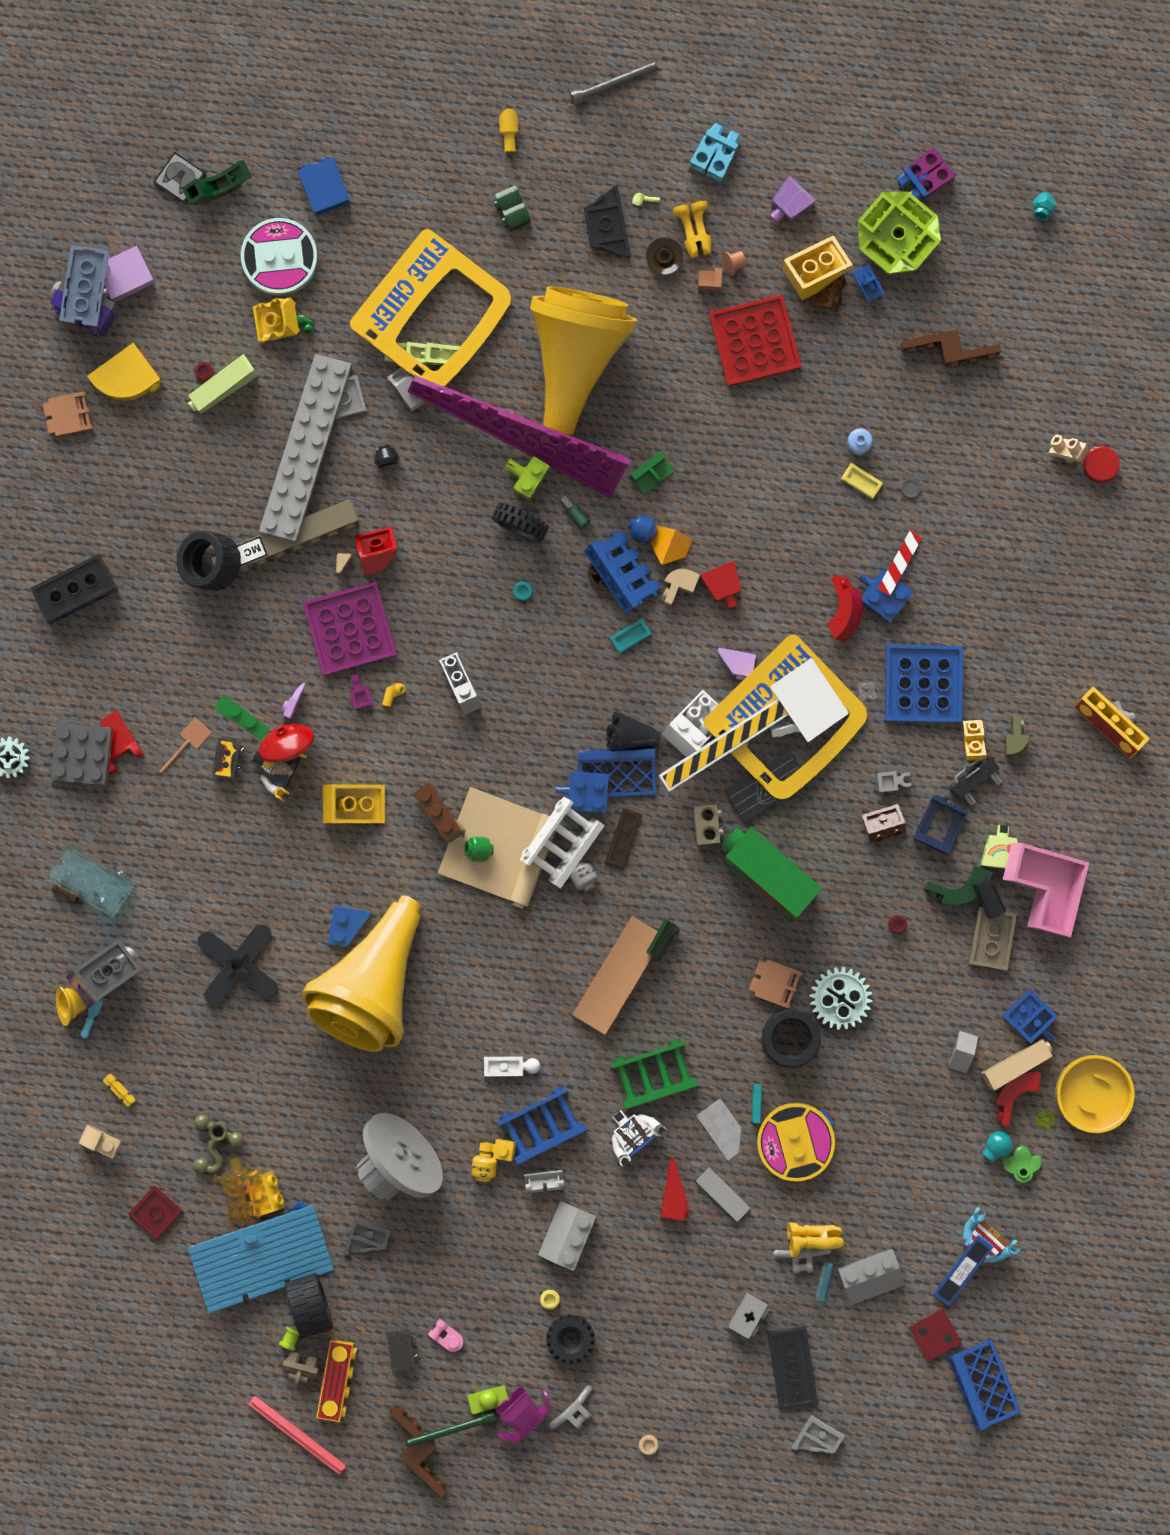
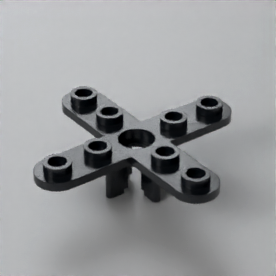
M257 925L237 951L211 932H203L198 937L199 947L224 966L205 991L204 997L207 1003L211 1005L220 1004L239 979L265 998H271L277 994V983L252 964L271 938L269 927ZM235 959L243 962V967L240 970L232 968V962Z

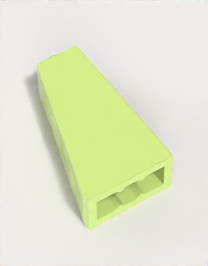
M243 354L188 396L191 401L188 403L194 412L198 410L202 414L255 379L257 374Z

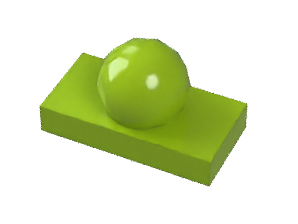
M505 1385L467 1395L472 1414L495 1409L504 1400H508Z

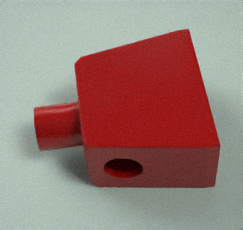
M734 561L700 574L701 581L716 603L724 600L727 609L738 606L734 595L741 592V587Z

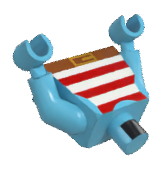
M977 1207L964 1226L963 1239L965 1242L963 1244L968 1248L978 1234L992 1243L994 1247L984 1259V1263L999 1262L1012 1254H1018L1022 1247L1016 1249L1013 1246L1017 1240H1013L1011 1244L1007 1242L984 1220L986 1212L983 1215L978 1214L980 1208Z

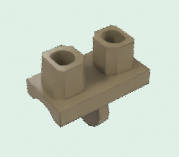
M290 1352L287 1360H284L283 1370L289 1372L288 1378L295 1380L294 1386H298L299 1381L307 1383L308 1377L317 1378V1358L308 1357L306 1365L298 1363L300 1354Z

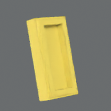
M850 463L840 479L872 500L883 482L853 463Z

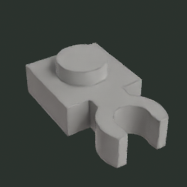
M896 771L877 773L879 793L898 791V785L910 787L911 783L903 781V778L910 776V773L905 772L898 777Z

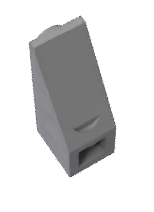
M457 652L439 660L463 714L466 715L481 708L478 697Z

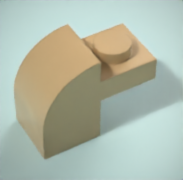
M687 569L672 571L664 581L665 584L670 585V588L666 587L662 597L665 599L664 604L672 605L678 589L693 594L700 574Z
M86 1125L79 1143L113 1159L121 1140L91 1125Z

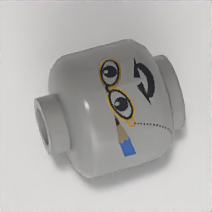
M581 862L577 864L570 874V879L577 890L585 889L587 892L596 886L594 883L598 880V876L589 863Z

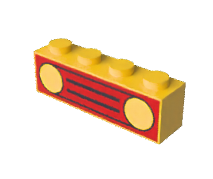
M1094 687L1074 706L1077 711L1129 759L1150 739Z
M330 1340L316 1418L340 1422L341 1417L345 1418L347 1406H343L344 1398H348L350 1392L347 1381L352 1379L354 1368L350 1367L351 1359L355 1360L357 1348H353L354 1343Z

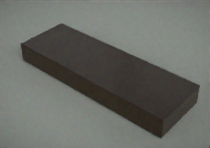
M623 808L605 863L620 868L624 867L641 816L640 813Z

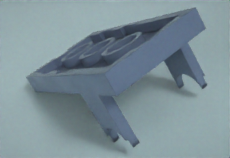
M71 245L59 318L60 322L76 324L77 320L82 321V325L98 327L105 281H108L110 270L108 265L109 251Z

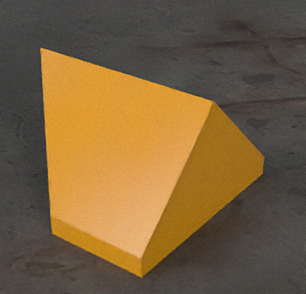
M657 526V531L650 544L661 565L686 557L693 539L677 530Z

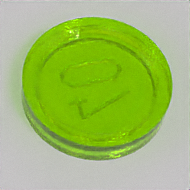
M1041 1110L1036 1114L1035 1121L1040 1128L1048 1129L1053 1126L1055 1117L1051 1111Z

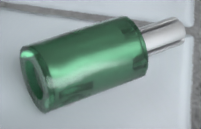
M566 496L561 498L563 504L568 508L566 513L580 530L591 522L577 503L573 505Z

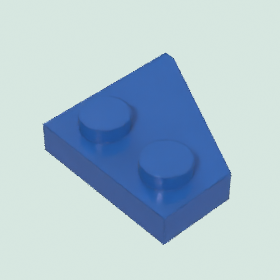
M334 906L328 944L348 947L371 915V912Z

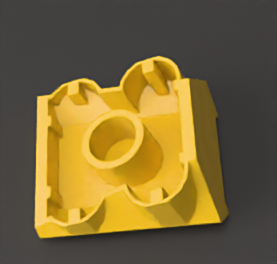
M275 298L269 303H260L253 307L259 343L298 334L300 329L298 328L296 303L292 298Z

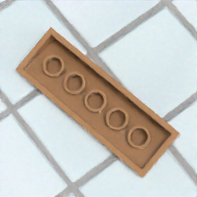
M632 916L572 1015L605 1035L651 960L652 956L647 954L646 951L658 931Z

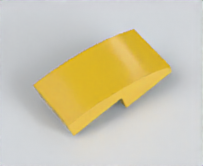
M982 720L963 721L966 760H985L986 751Z

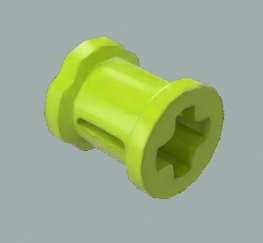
M287 1326L286 1334L283 1340L279 1342V1345L295 1351L296 1348L294 1346L300 1335L296 1329Z

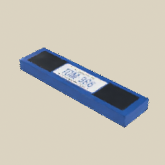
M978 1234L933 1295L949 1306L993 1249L994 1245Z

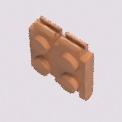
M85 391L48 399L49 403L42 404L45 417H52L51 420H46L49 435L55 434L56 437L94 429L90 423L88 414L90 409L87 408L85 399L87 394ZM80 398L82 399L84 409H82ZM83 414H85L86 423H87L86 426H85V421H84V416H83Z
M768 959L766 963L759 961L755 974L761 977L760 979L753 977L749 990L755 992L754 996L790 1009V1002L794 992L796 993L797 991L796 986L803 973ZM796 974L793 986L790 987L793 977ZM788 991H790V994H789V996H788L787 1002L784 1003V1002H785V999H786V996H787V994H788Z

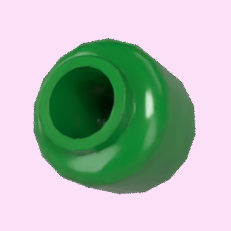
M473 836L469 841L465 842L464 853L470 861L486 862L494 853V845L491 844L487 837Z

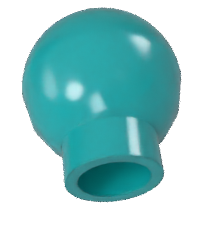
M994 1132L987 1139V1148L982 1153L994 1163L998 1158H1004L1011 1153L1013 1141L1005 1132Z

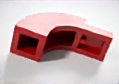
M835 575L831 578V581L838 595L839 608L835 617L827 624L833 638L845 642L854 634L860 623L863 601L860 590L851 588L852 584L848 578Z
M1041 1072L1023 1073L1002 1086L995 1100L996 1105H1002V1109H998L997 1120L1000 1121L999 1125L1009 1126L1012 1105L1017 1096L1026 1091L1038 1092Z

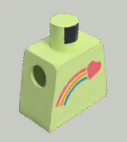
M998 825L997 836H988L980 866L1006 868L1012 842L1017 843V838L1008 837L1009 826Z

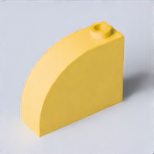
M134 343L87 375L92 384L102 394L122 401L137 399L149 391L153 393L160 388L159 384L162 383Z

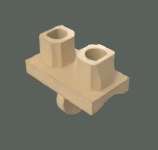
M1055 435L1051 441L1052 447L1049 453L1051 456L1064 458L1069 463L1074 461L1080 462L1082 454L1087 450L1088 445L1079 442L1078 439L1072 438L1068 440L1062 438V436Z

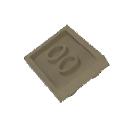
M978 907L969 964L1008 970L1017 913L1005 912L999 917L989 919L983 907Z

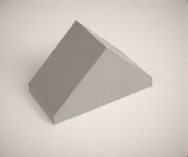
M959 1031L948 1068L967 1074L975 1055L977 1036Z

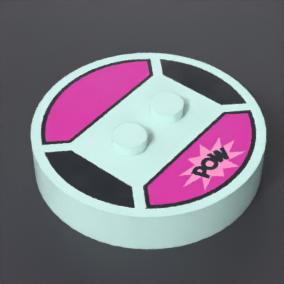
M273 218L259 223L247 234L241 249V262L247 278L257 289L270 295L284 296L301 290L310 282L317 268L318 254L312 236L302 225L290 219Z

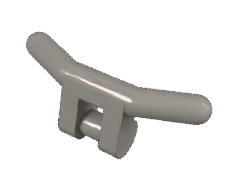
M775 1250L773 1256L776 1258H792L793 1274H799L801 1271L813 1273L812 1257L828 1255L831 1253V1250H801L797 1257H791L790 1250ZM806 1258V1263L799 1264L798 1259Z
M590 1385L585 1386L578 1398L560 1416L549 1423V1428L555 1429L568 1419L579 1430L583 1426L582 1423L592 1417V1414L582 1406L591 1393L592 1387ZM578 1410L581 1414L575 1418L573 1414Z

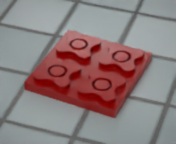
M783 294L709 312L727 387L801 369Z

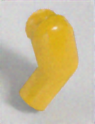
M395 683L387 687L382 705L391 707L393 698L405 693V686L401 683Z

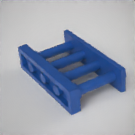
M560 1086L551 1091V1096L513 1115H510L508 1112L499 1117L498 1126L504 1124L512 1141L516 1142V1153L518 1156L514 1157L517 1165L587 1130L584 1123L576 1122L563 1095L568 1092L567 1088L562 1089ZM554 1098L557 1099L569 1123L568 1127L570 1130L564 1133L558 1129L546 1105V1102ZM538 1106L552 1132V1139L546 1142L544 1138H541L528 1112ZM522 1115L535 1142L533 1143L535 1147L530 1150L527 1147L524 1148L511 1121Z

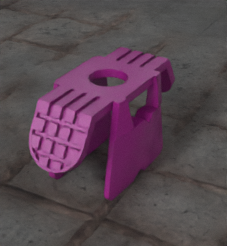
M522 1386L510 1394V1399L504 1400L496 1408V1412L500 1414L502 1421L513 1427L516 1431L513 1434L499 1431L497 1436L503 1440L518 1443L522 1438L529 1435L551 1411L546 1390L542 1389L544 1404L539 1409H537Z

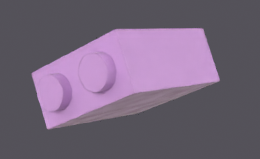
M137 246L109 259L108 265L110 270L108 281H105L106 288H104V293L107 299L111 298L114 303L155 284Z

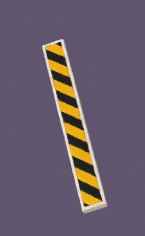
M776 699L658 775V777L669 792L789 714L779 699Z

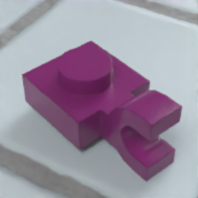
M358 674L351 676L354 690L349 691L354 709L373 704L368 685L362 687Z

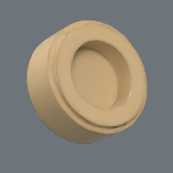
M652 1435L643 1436L639 1441L640 1451L645 1455L654 1454L658 1450L657 1439Z

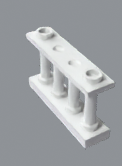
M565 797L557 802L555 810L530 846L523 851L520 859L529 866L534 862L550 874L548 881L560 889L605 826L594 818L587 821L570 808L574 802ZM565 814L583 827V831L579 836H575L559 824ZM554 830L572 842L568 852L563 851L548 840ZM543 846L561 858L557 868L552 867L537 856Z

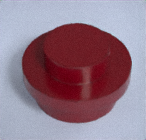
M202 362L195 367L194 373L198 380L205 382L213 377L214 370L209 363Z
M895 915L890 918L888 928L893 934H902L907 929V921L903 916Z

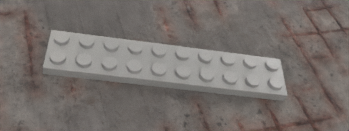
M315 354L259 529L260 533L297 542L352 368L351 363Z

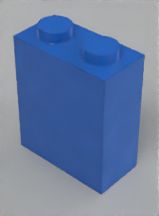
M329 157L322 158L318 161L319 163L314 165L306 164L301 167V170H298L315 217L350 204L349 196L333 157L330 159Z

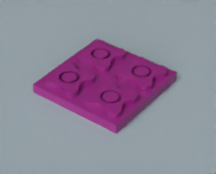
M377 582L303 602L323 676L397 656Z

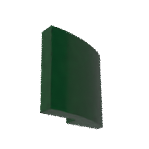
M664 919L646 953L661 961L679 927Z

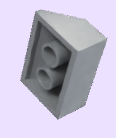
M560 1201L538 1255L574 1271L596 1215Z
M892 1249L837 1268L850 1306L905 1286L899 1264Z

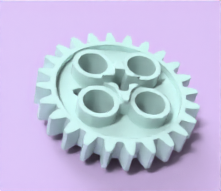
M836 967L833 974L830 970H827V976L820 974L822 981L815 980L818 986L811 987L815 994L809 996L815 998V1001L810 1002V1005H816L812 1012H819L816 1018L823 1017L822 1024H825L827 1021L830 1022L829 1028L836 1024V1028L839 1030L841 1024H843L844 1028L848 1029V1023L855 1027L854 1021L856 1020L861 1023L860 1016L867 1017L864 1010L871 1009L867 1006V1003L872 1002V1000L867 999V996L871 995L872 992H866L870 985H863L865 978L859 980V972L852 975L853 969L846 973L845 967H842L841 972ZM837 979L841 980L844 984L841 990H836L833 986L834 981ZM830 988L838 995L844 994V999L853 1004L855 1009H852L844 1002L838 1003V998L826 989ZM853 990L859 993V999L856 1002L851 1001L849 998V994ZM825 995L832 997L833 1001L830 1006H825L822 1002ZM842 1006L848 1009L846 1017H840L838 1014V1010Z

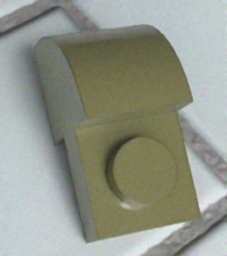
M1021 716L1011 717V735L1004 736L1005 756L1020 752L1028 743L1029 734L1021 735V732H1024V720H1021Z

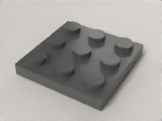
M57 723L50 780L107 786L114 728Z

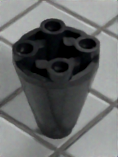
M613 712L612 724H608L606 729V735L609 736L607 749L613 751L658 747L661 739V732L619 712Z

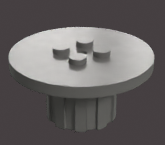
M389 1113L376 1114L365 1124L363 1140L368 1154L357 1164L360 1181L363 1182L369 1192H372L377 1198H385L386 1200L392 1199L399 1191L414 1197L425 1198L431 1196L440 1188L443 1181V1172L438 1156L430 1143L413 1125Z

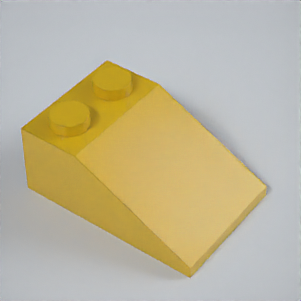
M832 236L784 259L783 272L801 300H804L821 291L853 265L835 237Z
M323 785V823H385V785Z

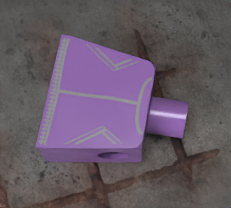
M789 176L773 198L771 204L776 209L769 216L775 223H778L783 217L792 222L810 209L816 200Z

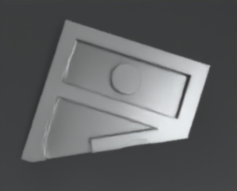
M811 1415L792 1445V1449L835 1453L844 1438V1434Z

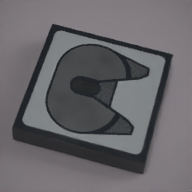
M174 151L153 181V184L185 205L187 199L182 187L194 179H203L206 172Z

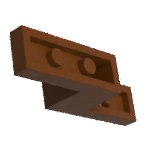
M958 330L902 341L900 344L902 352L907 351V354L915 353L918 351V348L923 347L926 350L934 349L939 344L943 365H949V368L958 367L961 362L966 361L968 364L979 362L978 359L986 358V360L996 359L997 355L1001 353L1000 344L962 351Z
M394 1405L389 1410V1413L413 1437L424 1435L420 1430L422 1426L415 1419L411 1421L406 1416L408 1412L401 1405L399 1407ZM436 1440L407 1447L400 1454V1457L442 1498L447 1493L445 1488L447 1484L440 1477L436 1479L432 1475L433 1470L427 1464H421L436 1448L434 1444Z

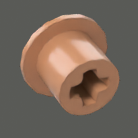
M741 251L733 254L723 253V264L730 276L735 275L736 270L746 267V259Z

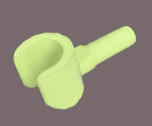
M637 193L633 197L632 204L642 206L643 201L659 202L660 198L648 197L642 193Z

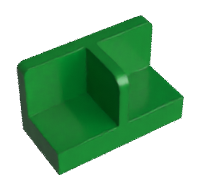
M660 451L634 471L630 477L643 494H646L671 475L674 470Z

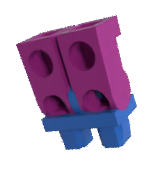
M933 147L904 169L903 174L897 179V183L902 189L911 184L914 189L910 193L918 200H925L944 185L953 181L955 175L948 165L943 163L944 160Z

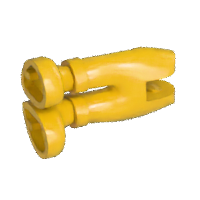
M788 1223L787 1237L790 1240V1256H799L803 1248L832 1250L844 1247V1240L839 1237L842 1235V1228L834 1225H804L802 1227L796 1223Z

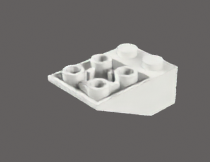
M702 690L667 726L662 735L684 756L688 757L700 749L713 736L704 726V719L719 704Z

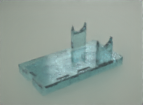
M70 846L61 857L60 861H62V864H56L48 876L49 880L113 918L135 887L134 884L124 879L126 872L120 871L115 865H113L112 871Z

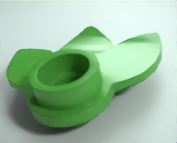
M1020 1145L1015 1150L1014 1156L1007 1155L1002 1158V1163L1005 1170L1014 1175L1016 1181L1027 1183L1032 1179L1033 1173L1039 1170L1041 1157L1037 1155L1031 1157L1028 1148ZM1025 1170L1027 1175H1020V1171Z

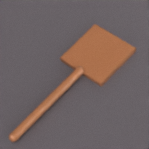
M194 717L180 733L187 741L160 770V774L171 765L189 743L198 749L212 733L197 718Z

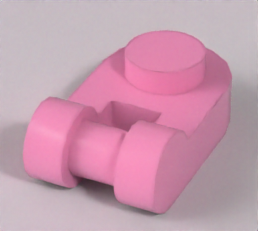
M439 1319L436 1323L437 1326L428 1335L451 1352L460 1350L463 1345L462 1336ZM443 1330L448 1332L444 1339L439 1336Z

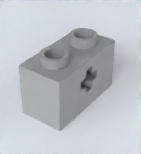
M746 1292L728 1324V1328L748 1339L750 1336L754 1337L759 1329L757 1323L760 1318L763 1320L769 1311L766 1308L768 1306L767 1303ZM752 1311L754 1319H749L747 1322L746 1317L744 1315L745 1313L749 1314Z

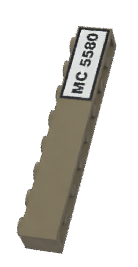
M350 499L304 517L296 543L261 534L237 544L241 559L239 573L242 574L249 571V567L257 564V567L268 563L267 560L270 558H282L286 555L285 552L290 550L297 552L303 549L305 544H317L321 542L320 538L334 537L342 529L348 531L356 528V524L359 521ZM215 553L207 556L212 569L216 561Z

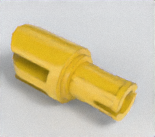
M506 109L499 116L500 134L504 136V152H516L515 135L518 133V117L516 111Z

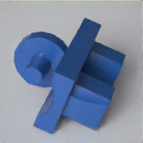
M869 264L851 273L867 303L885 294Z

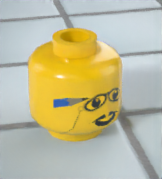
M480 1152V1155L472 1159L471 1174L477 1181L489 1182L496 1176L497 1160L491 1156V1153Z

